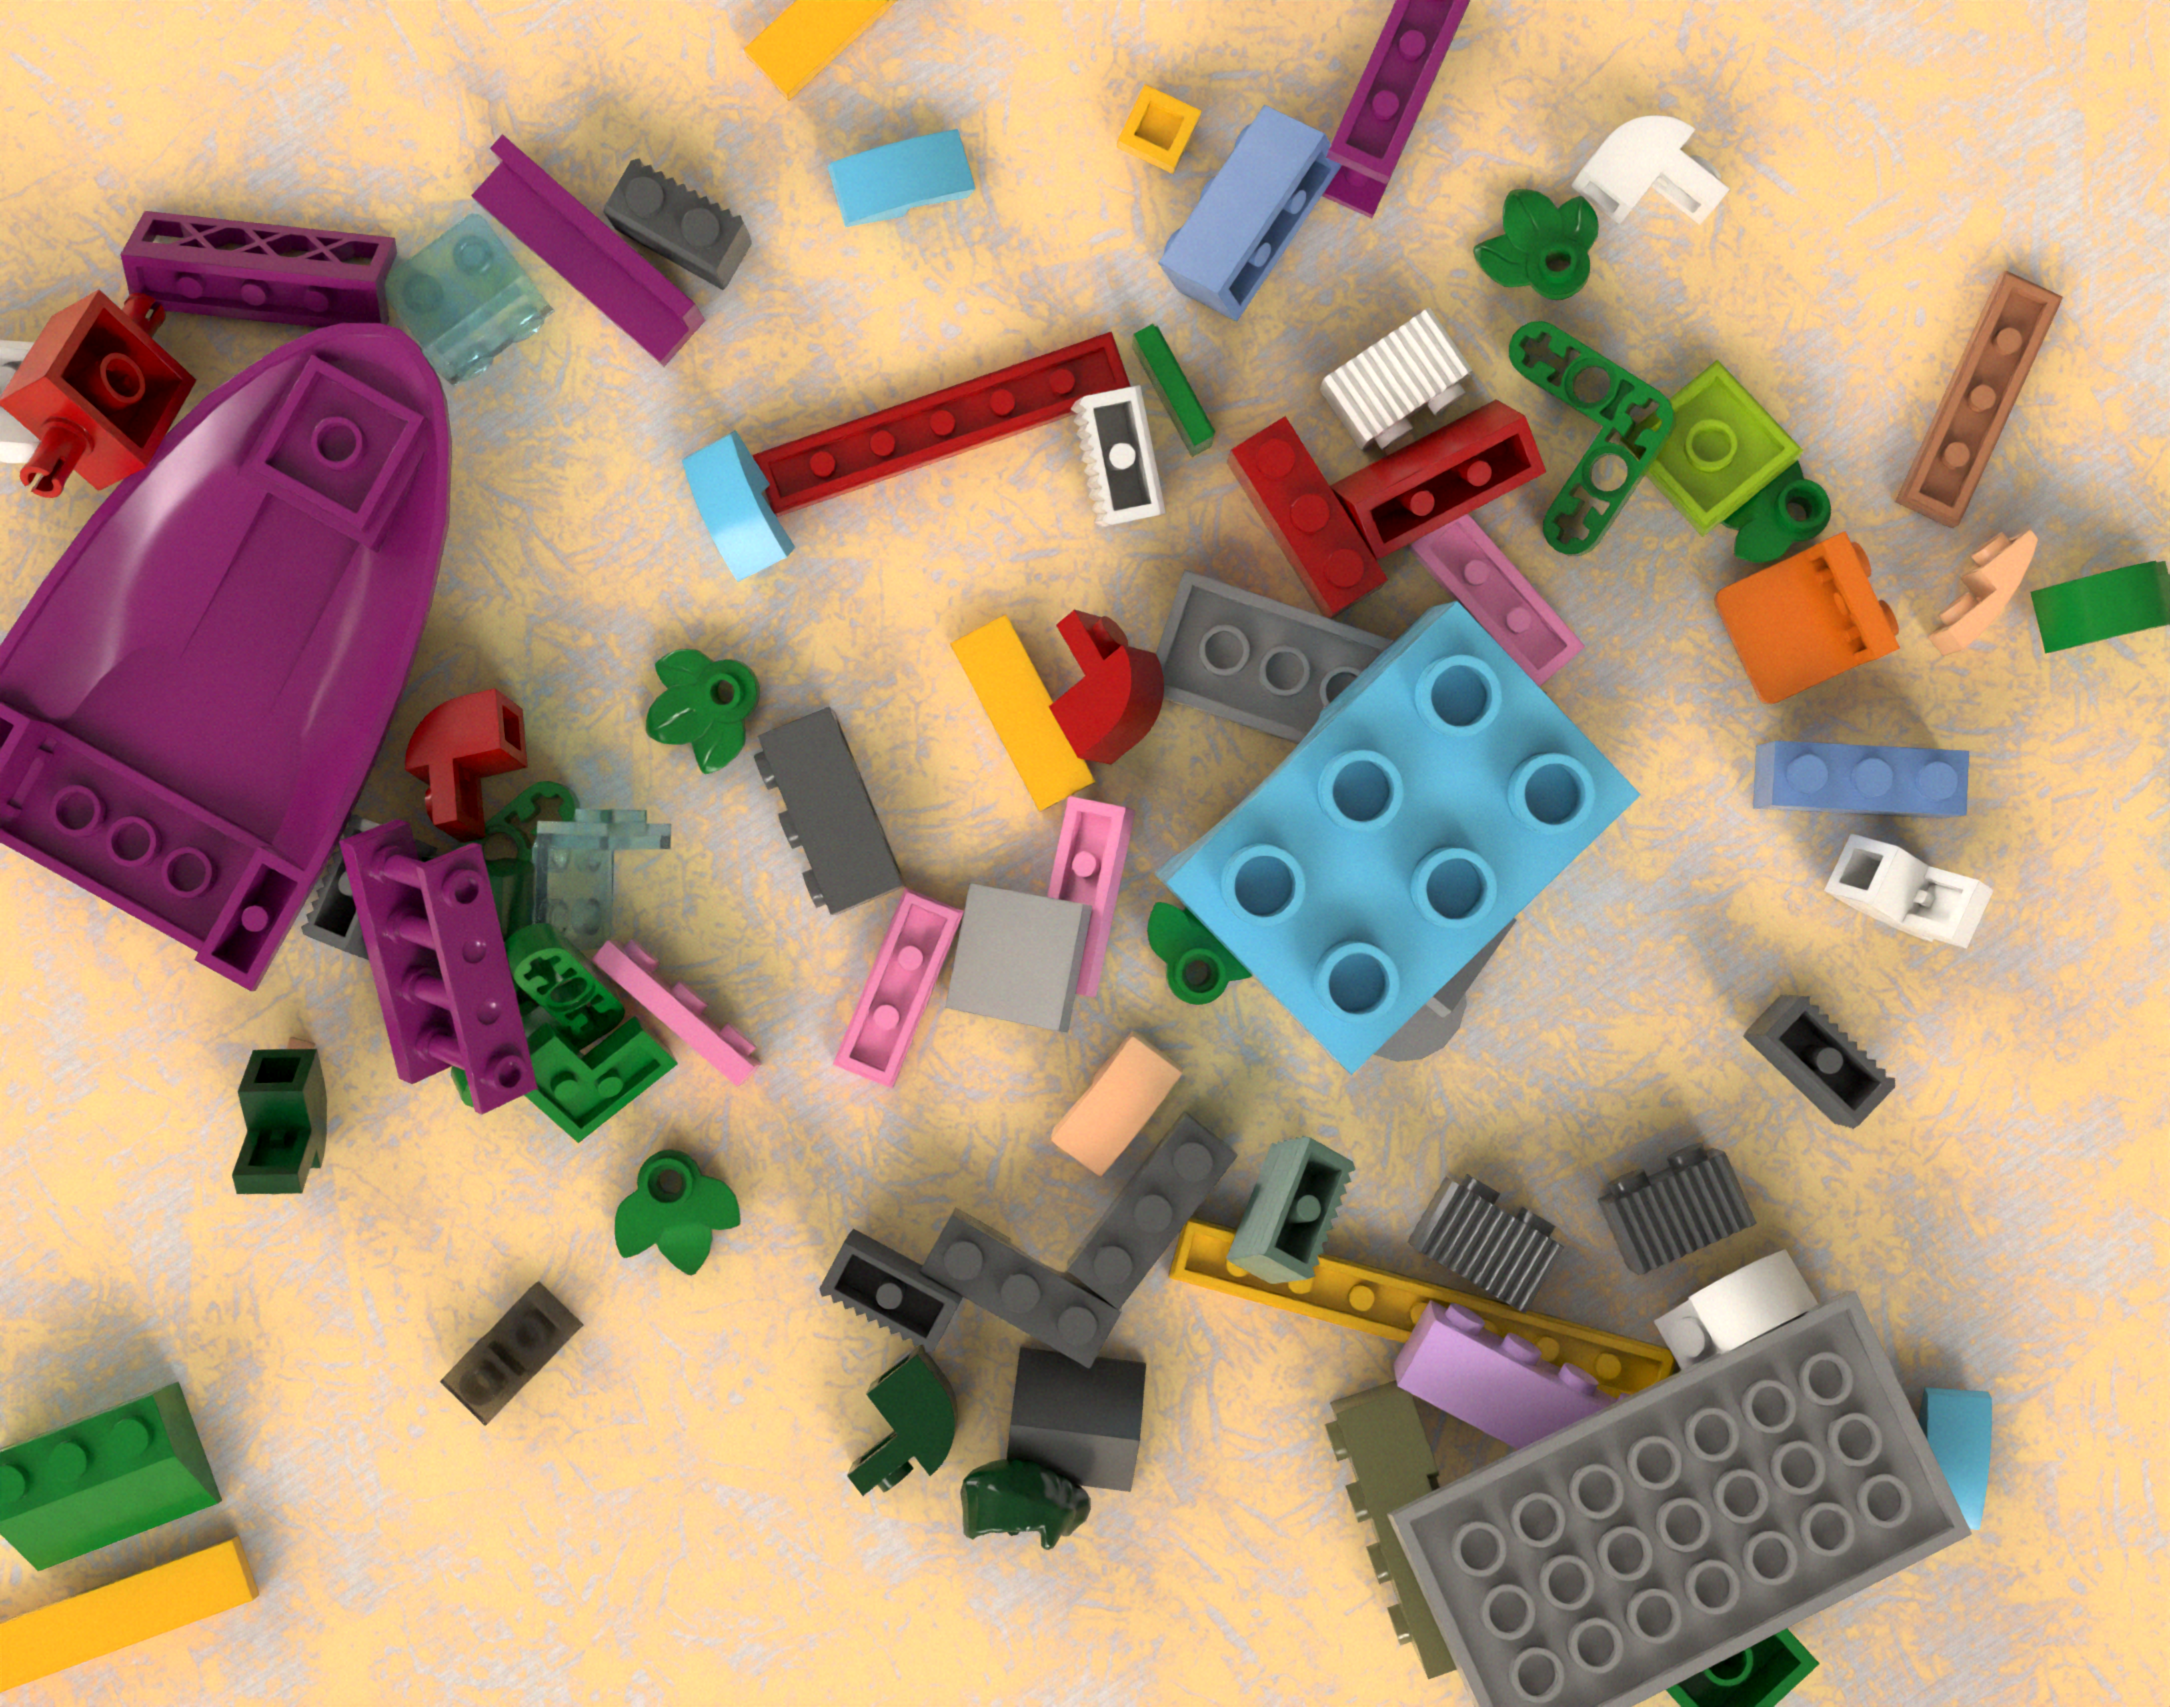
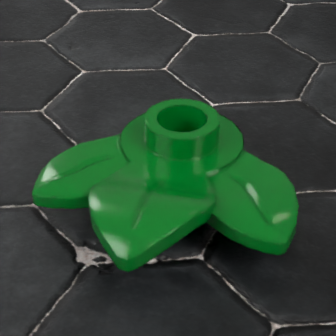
M1529 189L1510 191L1503 206V229L1505 234L1486 240L1474 247L1473 253L1477 264L1493 281L1504 287L1511 288L1530 285L1538 294L1551 300L1567 299L1578 293L1588 281L1590 258L1587 252L1598 237V217L1593 207L1583 196L1572 198L1557 208L1548 197L1538 191ZM1554 260H1563L1570 264L1567 269L1559 272L1552 271L1547 267V264Z
M1797 460L1722 521L1721 524L1727 528L1739 531L1734 543L1735 557L1751 562L1764 563L1781 557L1793 541H1808L1819 535L1830 520L1831 504L1827 493L1819 484L1804 479L1801 466ZM1790 503L1801 505L1806 512V519L1798 521L1792 518L1787 511V505Z
M678 649L670 652L655 663L657 675L667 690L659 695L649 708L646 718V733L650 738L664 744L683 745L691 742L696 761L702 773L709 774L719 771L733 761L745 745V718L753 713L760 698L758 679L750 667L738 660L725 659L714 662L696 649ZM723 680L728 681L734 689V697L730 703L722 701L718 694L719 684Z
M1156 902L1154 904L1147 925L1148 941L1151 949L1167 964L1165 972L1166 981L1170 990L1177 998L1189 1004H1207L1221 996L1229 981L1252 977L1246 968L1186 906L1182 911L1167 903ZM1200 960L1206 965L1207 976L1202 983L1193 985L1186 977V969L1191 962Z
M663 1150L650 1156L640 1168L637 1180L638 1190L626 1197L618 1206L615 1216L614 1234L621 1257L628 1258L638 1255L654 1244H657L660 1252L670 1263L685 1274L692 1276L701 1268L710 1253L713 1240L712 1229H731L741 1224L739 1204L731 1188L724 1181L702 1175L698 1164L691 1156L679 1150ZM664 1170H674L681 1176L682 1186L678 1192L671 1193L662 1188L660 1176Z

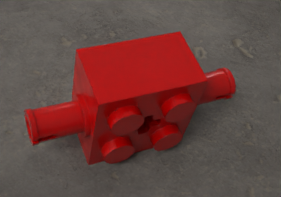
M98 289L52 315L1 394L0 406L40 440L31 458L20 470L19 476L21 482L26 487L31 484L37 473L41 474L31 490L34 494L45 498L58 497L64 490V485L73 469L96 490L100 491L146 468L197 381L152 339L166 318L165 310L161 304L154 309L150 318L145 317L156 301L153 297L144 293L130 294L126 298L124 307L121 310Z

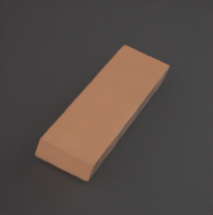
M2004 271L1998 276L1896 498V503L1950 528L1959 526L2063 296L2008 271Z

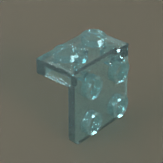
M479 214L467 215L390 273L384 282L385 298L422 345L424 350L421 352L432 367L453 387H456L462 381L472 380L482 374L492 364L495 356L511 344L522 342L531 337L542 327L545 319L555 312L488 222Z
M575 809V821H537V838L532 848V860L536 868V891L532 911V925L537 923L551 924L579 950L600 949L607 940H611L614 850L671 849V824L647 823V810Z

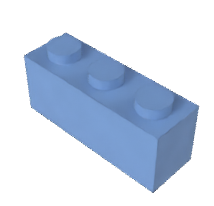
M1267 105L1262 107L1252 124L1247 125L1240 132L1233 152L1217 176L1212 177L1205 184L1199 203L1182 228L1176 230L1171 235L1165 246L1164 255L1158 264L1180 293L1236 322L1239 320L1342 166V164L1326 158L1331 143L1325 133Z
M1793 741L1764 743L1756 746L1753 809L1940 819L1966 816L1969 751Z

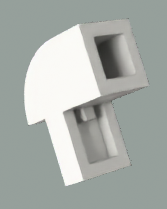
M1660 115L1639 117L1624 123L1614 130L1582 168L1571 185L1573 189L1619 225L1650 187L1659 192L1699 225L1730 190L1729 187L1720 181L1721 175L1719 171L1709 161L1697 155L1689 157L1681 150L1696 129L1676 118Z
M1851 833L1824 891L1857 911L1902 932L1929 942L1937 939L1967 949L1994 890L1979 880L1928 866L1898 846Z
M1784 1249L1761 1258L1688 1297V1301L1656 1319L1654 1323L1681 1370H1684L1719 1352L1721 1354L1729 1352L1804 1314L1818 1305L1788 1252Z

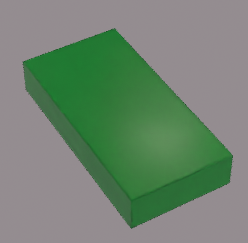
M1152 323L1134 333L1132 348L1191 457L1207 450L1212 446L1215 430L1159 327L1154 326Z

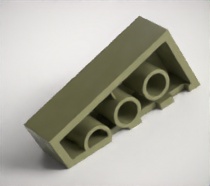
M1395 1380L1330 1402L1336 1421L1325 1424V1428L1337 1462L1346 1458L1350 1460L1356 1482L1345 1485L1358 1523L1370 1519L1377 1543L1366 1546L1378 1583L1391 1581L1398 1604L1387 1607L1398 1642L1400 1646L1412 1642L1429 1680L1455 1671L1457 1668L1387 1513L1439 1489L1437 1476L1440 1475L1412 1394L1398 1387Z

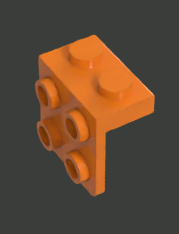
M1846 531L1730 584L1715 594V607L1758 699L1764 704L1772 705L1856 666L1879 659L1900 649L1895 635L1899 633L1896 617L1884 600L1878 601L1868 580V577L1871 576V566L1868 557L1857 542H1850Z

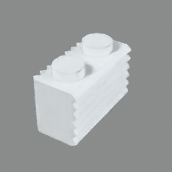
M1429 307L1327 375L1319 389L1361 451L1374 442H1377L1381 450H1384L1414 429L1408 419L1428 406L1433 414L1436 415L1463 397L1466 392L1461 384L1467 380L1473 370Z
M1141 386L1088 395L1075 401L1071 410L1078 414L1073 422L1080 426L1076 435L1083 439L1078 447L1085 451L1081 460L1088 464L1083 472L1090 476L1086 485L1093 489L1088 497L1095 501L1091 510L1098 514L1094 523L1102 527L1166 514Z

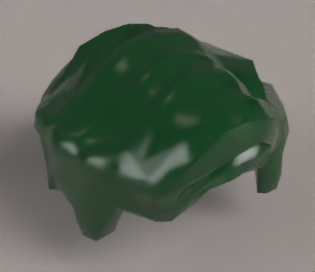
M1000 1459L973 1469L963 1479L960 1491L963 1509V1532L967 1538L972 1540L977 1536L989 1533L1007 1532L1010 1536L1018 1535L1019 1532L1038 1531L1041 1534V1547L1045 1550H1050L1054 1548L1061 1535L1070 1536L1073 1531L1083 1524L1091 1510V1498L1081 1486L1072 1484L1063 1475H1057L1049 1468H1043L1031 1460L1023 1462L1013 1460L1008 1462L1006 1459Z

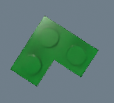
M636 1016L629 1019L585 1055L547 1021L526 1037L537 1089L524 1096L579 1143L678 1065V1062L671 1050Z

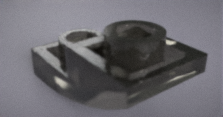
M538 1281L524 1293L489 1332L474 1344L443 1377L440 1383L486 1426L564 1347L584 1324Z

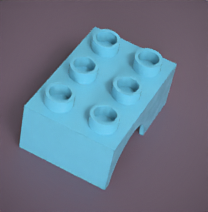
M1458 601L1429 607L1319 713L1318 721L1305 738L1253 792L1199 840L1181 853L1172 856L1154 873L1303 1029L1351 1075L1641 795Z

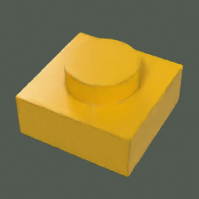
M1144 84L1117 140V148L1174 175L1201 119L1202 111Z

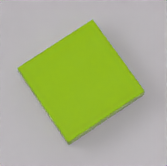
M1717 359L1669 399L1676 413V426L1671 437L1645 475L1694 529L1704 537L1800 459L1803 449ZM1656 410L1635 426L1627 440L1623 437L1620 438L1619 445L1625 447L1637 461L1641 459L1646 451L1634 445L1640 433L1645 428L1656 432L1662 424L1655 414Z

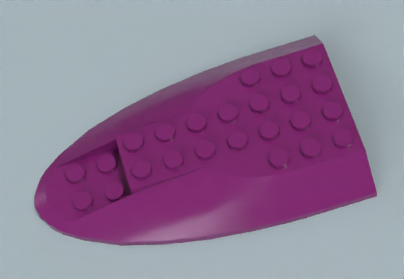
M340 323L319 328L279 346L211 391L165 435L148 466L124 478L90 517L43 580L0 645V843L198 952L194 959L195 961L249 991L257 990L347 826L375 766L406 689L432 607L450 521L452 436L447 399L440 378L421 347L401 329L382 323Z

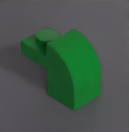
M2155 560L2030 592L2045 654L2170 625V575L2166 561L2156 562Z

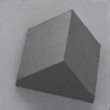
M1020 1347L1006 1460L1008 1462L1013 1460L1021 1462L1031 1460L1043 1468H1049L1057 1475H1063L1074 1485L1131 1492L1140 1443L1146 1363L1096 1357L1089 1369L1061 1352Z

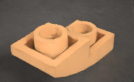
M2031 529L2011 538H2007L2003 532H2000L1971 555L1977 564L1960 577L1970 591L1957 598L1938 614L1944 624L1928 636L1943 656L1964 650L1984 632L2009 602L2027 571L2038 542V538Z
M1133 1030L1094 1074L1090 1088L1053 1128L1050 1141L1096 1175L1102 1177L1165 1099L1181 1076L1183 1067Z

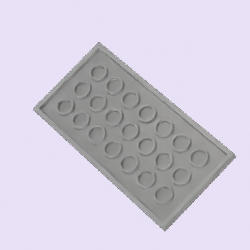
M1845 1291L1814 1306L1804 1314L1723 1354L1719 1352L1387 1513L1474 1707H1632L1972 1535L1856 1291Z

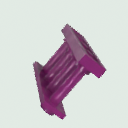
M1470 0L1395 1L1328 150L1326 158L1342 164V166L1322 194V197L1369 218H1373Z
M399 819L389 821L339 841L399 1079L414 1084L451 1066L463 1069L466 1073L474 1110L482 1115L537 1089L482 846L477 843H471L427 862H422L418 858L410 823Z

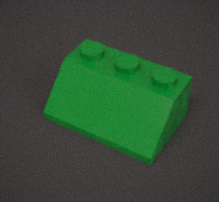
M179 1381L0 1449V1535L38 1572L216 1505L222 1501Z

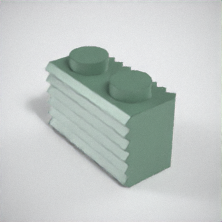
M1306 1136L1296 1137L1295 1140L1290 1138L1289 1141H1278L1277 1144L1272 1143L1232 1242L1227 1260L1270 1284L1306 1280L1315 1277L1312 1267L1320 1264L1317 1255L1324 1253L1321 1243L1329 1241L1326 1231L1334 1229L1331 1219L1338 1217L1335 1208L1342 1205L1340 1196L1347 1194L1344 1184L1351 1182L1349 1173L1356 1170L1353 1161Z

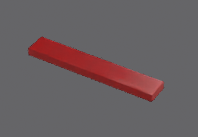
M1111 331L754 454L753 458L770 483L765 492L773 513L776 517L1070 417L1077 414L1071 410V407L1080 398L1128 388L1131 385Z

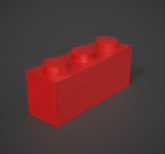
M1495 399L1330 485L1377 561L1546 473V469L1526 416Z
M1286 416L1230 450L1227 460L1229 468L1322 616L1330 619L1335 618L1380 590L1388 581L1385 573Z

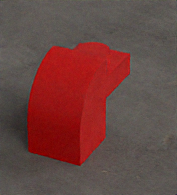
M1074 609L1056 626L1085 676L1053 702L1049 709L1077 758L1112 765L1139 743L1155 724L1164 697L1162 667L1156 653L1128 646L1125 633L1111 618L1107 616L1100 617Z
M496 688L459 696L440 704L430 711L418 724L410 738L405 756V770L430 786L425 792V806L433 825L461 843L486 838L481 778L528 768L523 709Z

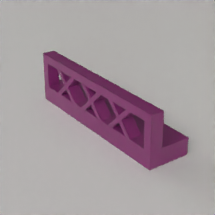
M502 134L490 147V150L499 160L500 164L471 195L472 198L659 364L665 367L706 321L696 304Z
M144 211L120 254L129 295L144 293L156 299L150 308L151 310H154L161 304L165 311L318 328L340 323H382L387 325L389 322L384 282L397 255L396 241L393 237ZM157 235L183 238L170 244L153 242ZM229 243L246 245L232 251L215 249ZM291 250L309 252L295 258L279 256ZM353 257L372 258L369 266L342 263V261Z

